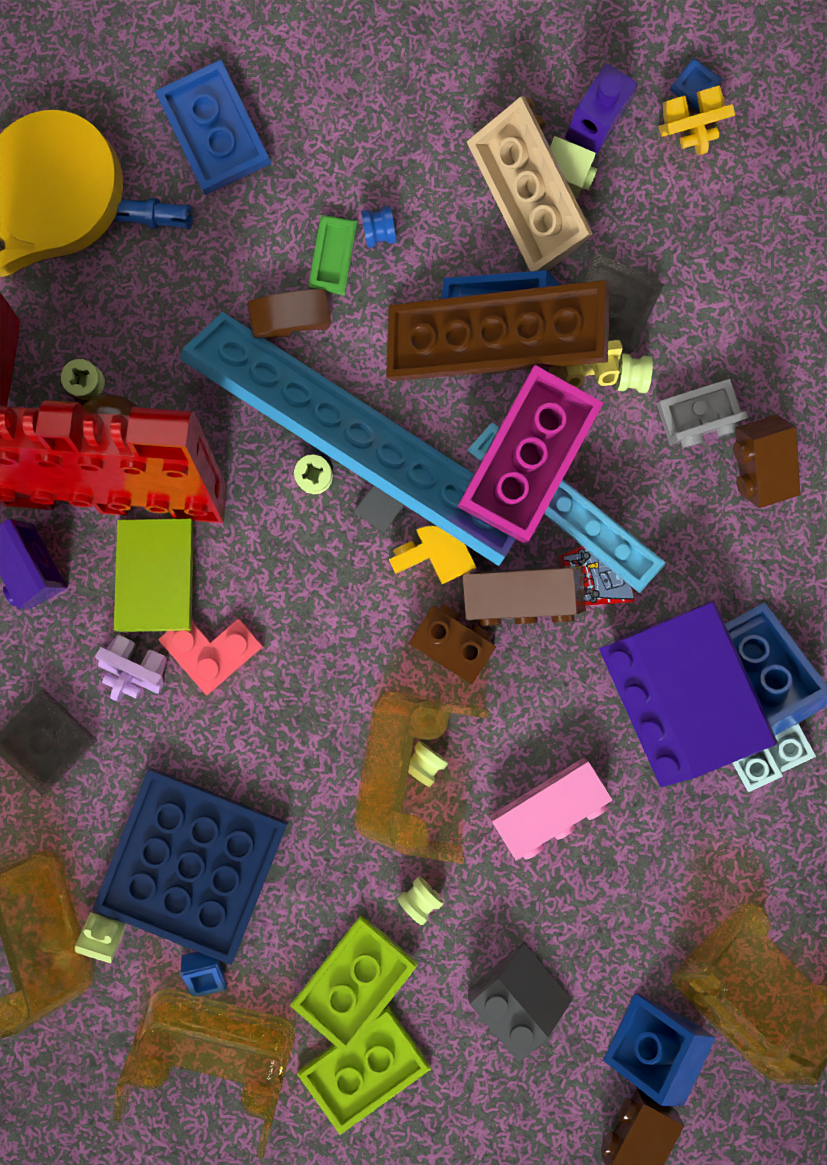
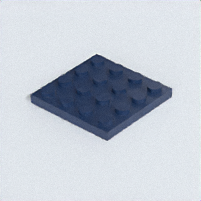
M149 768L92 910L232 965L288 822L164 772Z

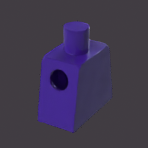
M605 64L579 103L565 138L575 145L595 152L596 157L632 102L638 84L611 65ZM592 121L596 125L597 131L588 129L584 122Z

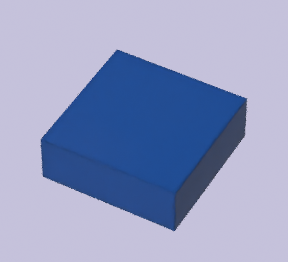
M693 57L672 84L670 91L678 97L686 96L687 104L699 112L696 93L719 86L723 79Z

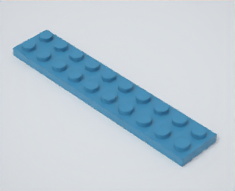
M222 312L182 349L181 361L499 566L516 540L515 538L456 507L473 476L472 472L266 339L253 338L252 330L226 313Z

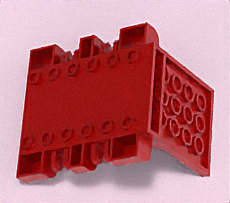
M0 292V503L4 507L54 510V500L69 501V504L77 507L87 508L93 505L100 514L128 516V510L131 509V506L145 507L146 510L154 513L170 512L174 519L224 523L226 483L194 411L133 407L129 416L87 413L78 402L44 400L40 409L7 406L19 338L20 320Z

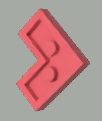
M237 619L212 642L193 620L192 631H167L158 639L206 696L264 647L241 619Z

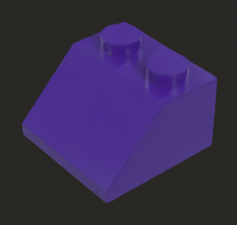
M10 518L0 524V576L5 584L3 593L12 606H17L18 609H31L68 589L34 524Z

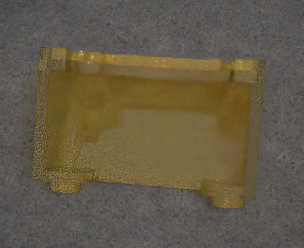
M41 850L0 862V935L16 991L0 997V1039L24 1031L78 998L91 986L94 978L89 956L75 952V945L82 932L63 863L56 853L49 850Z
M753 903L741 904L678 965L671 975L672 983L763 1076L782 1084L815 1086L827 1067V986L813 985L766 937L771 930V924L767 913L762 908Z

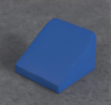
M199 952L181 955L180 974L191 998L228 990L221 961Z

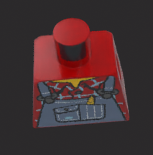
M583 546L558 556L560 567L583 565L586 605L630 603L635 601L632 587Z

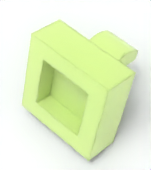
M90 912L75 945V952L112 963L124 935L126 923Z

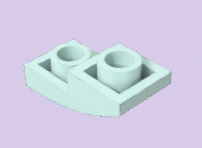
M798 723L776 735L778 743L775 746L733 762L748 792L783 777L782 772L816 757Z

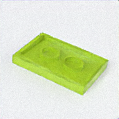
M192 519L117 520L114 630L116 632L192 631L194 535Z
M360 915L290 1006L348 1056L419 963L379 928Z
M387 1005L348 1056L333 1044L298 1069L297 1075L339 1135H341L430 1071L431 1065Z

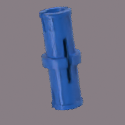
M122 198L117 212H123L124 214H116L115 216L117 222L147 224V227L151 229H158L159 226H169L189 230L193 222V215H187V213L193 212L191 205L161 203L158 198H149L148 201Z

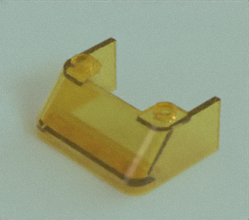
M386 691L377 697L373 706L354 816L356 830L363 837L406 855L463 864L465 856L462 845L428 839L429 833L426 823L418 816L401 813L414 738L432 740L440 737L447 728L450 712L488 719L489 710L486 706L399 691Z
M164 989L154 993L148 1001L115 1088L113 1121L121 1122L134 1086L143 1089L159 1088L168 1080L172 1066L244 1084L241 1095V1103L244 1110L253 1117L265 1119L256 1157L264 1159L295 1038L293 1026L289 1021L281 1017L171 989Z

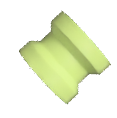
M621 353L618 362L619 375L616 381V390L625 391L628 388H633L639 393H647L652 378V357L643 355L640 359L632 358L629 354Z
M75 359L68 362L62 370V385L76 398L90 400L92 397L99 396L105 386V378L102 372L91 362L84 359Z
M313 454L307 455L298 461L295 466L294 477L299 487L305 492L320 494L331 485L333 473L324 458Z
M418 741L414 746L415 753L411 758H405L401 766L421 783L431 787L435 782V774L438 770L445 769L448 762L425 743Z
M420 876L413 881V887L408 892H402L397 897L402 908L420 925H424L428 921V914L433 909H440L444 905L440 895L435 890H432L431 886Z

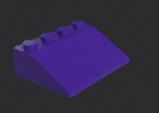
M715 600L621 635L599 648L660 788L696 778L773 747L778 743Z

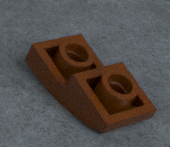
M325 289L274 294L249 300L247 303L253 338L289 337L292 331L328 330L331 325Z

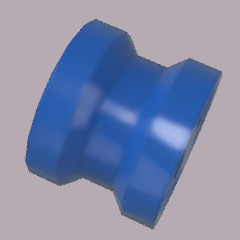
M390 205L383 206L380 211L371 212L369 209L361 210L367 248L375 247L378 242L386 241L388 244L397 243Z

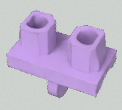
M117 635L107 649L100 647L95 655V658L99 660V667L119 676L115 677L106 673L102 683L113 688L110 699L119 702L125 694L137 698L141 688L130 684L131 682L159 694L164 684L162 676L167 664L166 657L153 650H148L141 665H138L129 660L136 648V644L121 635Z

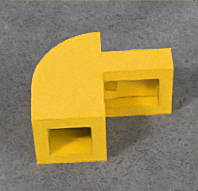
M426 526L417 529L416 532L422 544L415 546L414 542L410 541L393 550L395 557L389 559L395 574L426 559H430L441 585L476 569L466 545L438 526Z

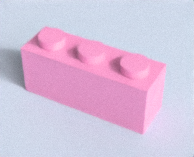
M583 757L490 815V818L515 860L524 857L526 860L540 853L544 848L542 844L555 837L559 840L575 830L574 824L585 817L591 820L607 810L606 804L611 802L612 798L589 761Z

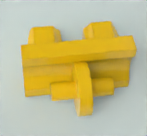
M720 85L696 93L700 114L689 116L686 96L663 102L665 124L658 126L661 137L690 129L691 135L680 138L682 149L695 146L697 155L706 154L709 148L708 141L718 139L719 131L717 127L706 130L704 125L735 116L733 104L725 105Z

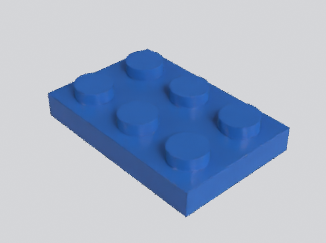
M222 60L214 62L155 91L205 195L271 164Z

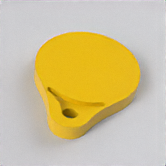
M61 110L38 111L19 118L0 134V241L5 242V249L0 251V277L11 275L21 268L38 261L69 255L88 247L108 229L115 218L123 193L121 164L109 141L86 119Z

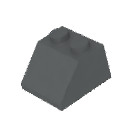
M524 942L467 990L469 1004L518 1062H521L550 1036L572 1001V998Z

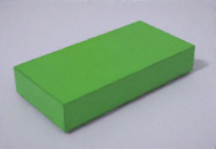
M321 215L309 289H325L328 293L345 295L357 221Z

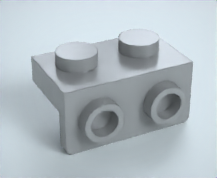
M730 379L661 400L656 404L669 445L681 442L683 448L704 442L703 435L717 431L718 437L734 433L735 427H738L741 422L749 418L747 411H740Z

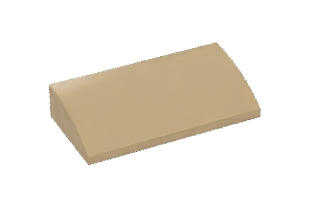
M519 97L467 141L530 271L550 270L579 248L593 234L525 97Z

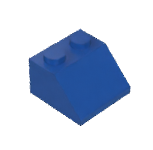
M635 993L603 1061L661 1106H684L716 1037L692 1020Z

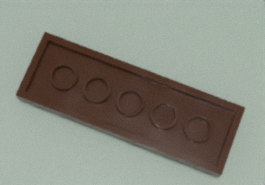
M606 280L389 305L386 378L391 381L525 370L532 369L534 365L540 368L608 362L609 284Z

